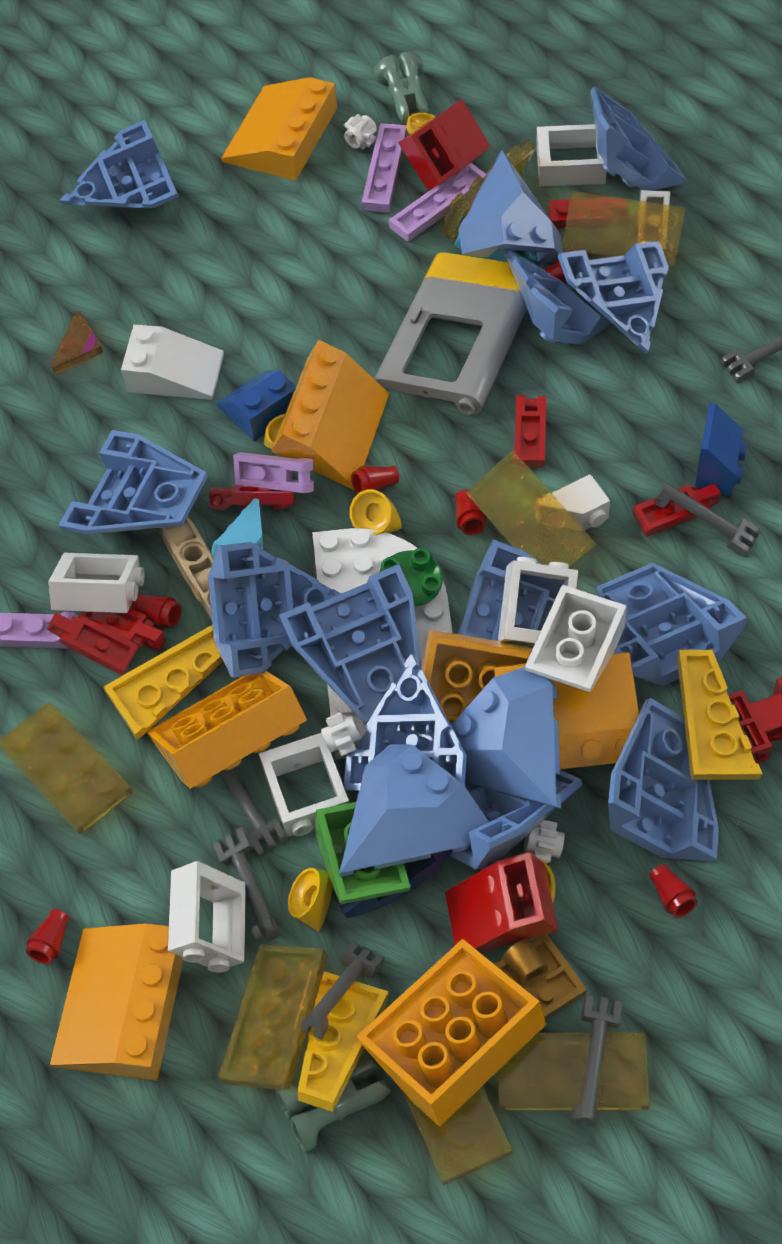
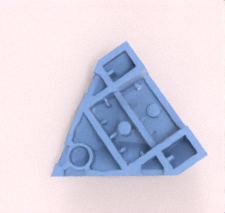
M143 120L120 130L114 137L116 142L108 151L103 150L76 181L78 186L71 194L66 193L60 199V203L68 205L155 208L178 198L179 195L146 121Z
M501 150L495 159L496 162L492 170L487 174L474 198L470 211L459 226L462 255L489 257L497 249L536 252L537 262L555 263L559 260L558 255L563 253L561 234L506 154Z
M660 242L637 243L624 256L592 260L588 259L585 250L560 253L558 259L567 283L647 354L651 343L649 341L651 330L655 326L663 289H661L663 280L667 275L669 267Z
M504 249V254L532 323L541 330L539 334L550 343H555V341L561 342L567 346L569 344L583 345L611 324L584 297H580L573 292L570 286L534 263H529L519 257L515 251Z
M252 542L219 545L208 576L214 642L230 676L240 677L264 673L272 665L271 662L283 650L287 651L292 646L279 619L280 614L308 602L311 606L342 593L325 586L319 580L279 557H274Z
M410 654L404 664L407 667L397 683L393 682L364 727L367 731L357 745V750L347 754L344 776L345 791L359 792L365 766L390 744L414 745L465 786L467 755L415 655Z
M525 667L494 677L451 724L467 755L465 783L561 808V795L556 793V775L560 774L558 720L554 719L553 700H557V686L552 679L525 671Z
M390 744L365 766L339 875L340 877L354 874L353 870L374 866V869H380L431 858L433 853L451 849L453 853L467 850L471 846L469 831L489 821L465 786L414 745Z

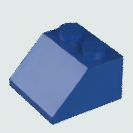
M280 370L264 371L217 402V404L253 441H256L265 434L266 427L272 419L286 414L296 385Z
M709 403L695 487L699 490L715 483L721 494L732 496L734 483H741L743 466L737 465L738 460L744 461L747 443L741 442L743 429L716 403Z

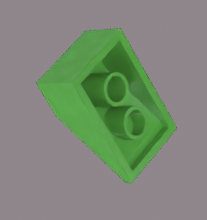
M356 802L316 809L314 831L323 863L341 905L410 891L411 887L404 863L380 869H374V866L353 870L354 874L340 877L339 872Z

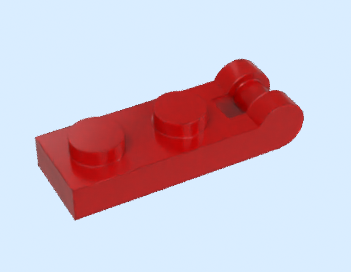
M516 395L514 467L545 468L547 396H537V399L525 398V395Z

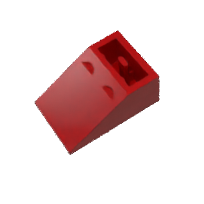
M463 99L398 142L427 190L445 182L491 147Z
M531 852L497 861L445 892L454 945L463 939L479 953H485L515 944L524 939H532L558 931L545 864Z

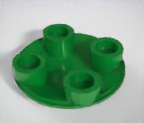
M417 548L414 551L398 552L382 561L380 572L395 565H400L413 593L414 607L429 603L439 594L443 584L442 570L439 564L430 557V553L426 549Z

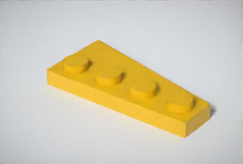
M213 624L104 686L106 694L137 740L224 662L214 642Z
M679 650L677 664L691 780H759L762 776V771L759 764L754 761L750 751L752 746L747 735H744L735 704H731L726 691L728 687L713 650Z
M321 970L319 990L316 995L314 1008L340 976ZM355 981L328 1014V1028L321 1040L314 1037L315 1028L312 1027L309 1032L307 1051H305L298 1086V1101L330 1112L334 1111L365 1049L358 1042L356 1036L383 1012L388 1002V991Z

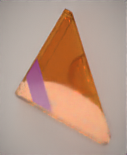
M80 311L75 312L53 359L51 367L54 374L103 353L101 344Z

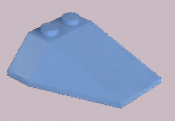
M596 87L590 90L598 153L604 161L603 168L612 176L620 175L622 180L632 189L637 186L641 190L647 191L680 185L687 180L675 162L632 112Z
M112 430L99 452L107 470L88 504L72 501L58 526L62 530L82 534L182 526L208 478L207 472L138 434Z
M492 540L475 577L457 634L498 641L506 566L513 560L517 561L518 557L533 558L524 550ZM520 574L514 627L541 631L559 590L564 585V581Z
M650 563L596 587L599 597L627 605L625 628L614 654L629 652L633 676L661 686L679 679L677 664L679 650H713L716 660L719 662L747 624V617L730 600L654 563Z
M399 564L369 576L367 583L316 605L311 606L308 602L279 615V619L292 647L363 723L369 721L391 684L398 682L407 668L404 664L410 654L415 655L421 667L413 593Z
M649 698L645 700L611 773L608 800L610 830L661 858L714 861L717 860L719 827L710 780H691L684 717Z
M560 770V774L556 775V793L561 795L562 804L582 786V781L580 778ZM465 783V788L489 822L469 831L471 846L467 850L452 853L450 856L475 870L486 868L491 862L505 856L558 807Z

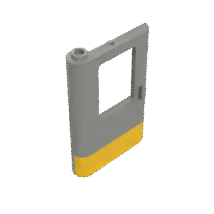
M446 252L438 253L434 257L374 379L384 389L420 395L426 398L431 397L452 401L458 410L466 415L480 413L527 312V307L508 262ZM431 318L482 326L458 379L454 382L404 373Z

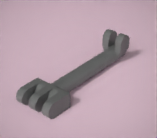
M782 336L745 356L739 349H736L723 356L720 362L724 367H727L730 375H734L733 379L737 383H741L754 376V367L752 365L782 350Z
M666 482L662 485L654 499V503L658 507H665L672 500L731 537L727 548L742 557H748L751 547H753L756 541L755 538L760 533V529L746 519H743L736 526Z
M233 769L218 772L254 828V831L249 833L258 857L265 854L259 842L264 840L270 850L277 847L272 838L273 834H277L282 844L289 840L277 818L268 823L265 822Z
M242 826L236 830L240 839L239 843L234 834L230 833L225 836L229 849H226L220 839L214 842L213 846L220 862L227 865L233 861L240 880L245 882V892L259 924L252 927L255 938L259 941H270L279 936V930L269 912L245 856L246 853L255 849L248 831Z
M352 942L344 951L341 964L347 966V968L316 1007L303 1020L301 1030L309 1033L312 1027H314V1037L321 1040L328 1028V1014L361 973L373 978L382 967L385 957L377 954L372 961H369L372 951L364 948L357 955L360 945Z
M586 993L583 999L580 1020L592 1023L582 1100L580 1104H576L573 1107L571 1122L580 1123L582 1121L586 1125L594 1127L597 1118L596 1103L607 1027L616 1029L620 1025L622 1002L614 1000L611 1013H607L608 998L599 997L597 1010L592 1009L594 995Z

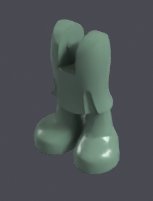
M403 52L399 56V67L401 73L405 76L403 79L400 78L398 64L394 55L384 57L374 67L376 80L383 85L389 84L388 91L393 97L398 118L403 124H407L408 117L410 116L409 112L417 111V113L429 114L428 103L422 91V80L419 78L423 71V62L419 55L412 52Z
M374 1058L357 1063L333 1112L316 1108L301 1113L310 1104L298 1101L297 1086L285 1084L275 1089L280 1107L288 1120L291 1119L294 1136L304 1154L316 1147L318 1133L325 1126L336 1120L341 1122L346 1116L382 1101L391 1093L386 1080L377 1081L359 1091L356 1087L357 1084L371 1078L379 1071V1065Z

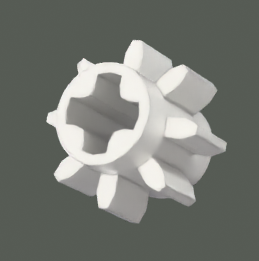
M357 114L344 124L345 128L348 129L344 133V138L351 147L356 149L360 147L364 150L376 141V136L373 134L377 131V127L370 117L366 115L361 117Z
M342 712L326 718L328 726L322 728L321 732L329 751L333 752L339 749L341 756L357 750L355 742L361 740L362 736L353 716L344 719Z
M543 820L525 837L524 851L532 852L546 864L550 863L551 857H560L565 834L556 831L557 822Z

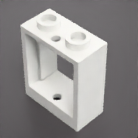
M595 124L537 127L536 151L539 187L606 184L607 171L603 168L604 161L598 153ZM596 147L597 159L551 161L550 149Z
M63 553L48 581L51 610L128 613L132 602L137 600L139 586L144 584L145 573L144 568L139 567V556Z
M518 557L517 561L513 560L506 566L498 641L534 647L541 632L539 630L514 627L520 574L564 580L565 586L576 589L578 570L568 569L569 565L562 562H549V566L536 564L537 560L530 557Z
M322 733L259 753L262 769L287 837L292 835L302 836L311 832L315 828L316 809L349 803L333 757ZM323 761L336 797L289 813L276 777Z
M199 861L172 870L168 951L183 957V960L186 962L206 966L209 971L215 973L226 972L229 970V967L244 963L245 882ZM200 897L213 902L212 944L199 939Z

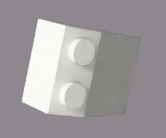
M134 324L121 368L127 393L213 400L224 351L164 327Z
M562 585L527 660L525 671L591 692L614 654L623 633L627 605Z

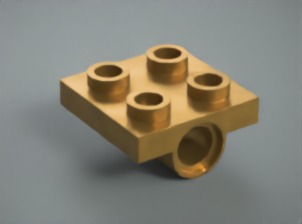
M548 934L539 936L532 941L524 939L515 943L503 954L502 959L494 964L540 1001L545 1021L584 997L587 993L586 987Z

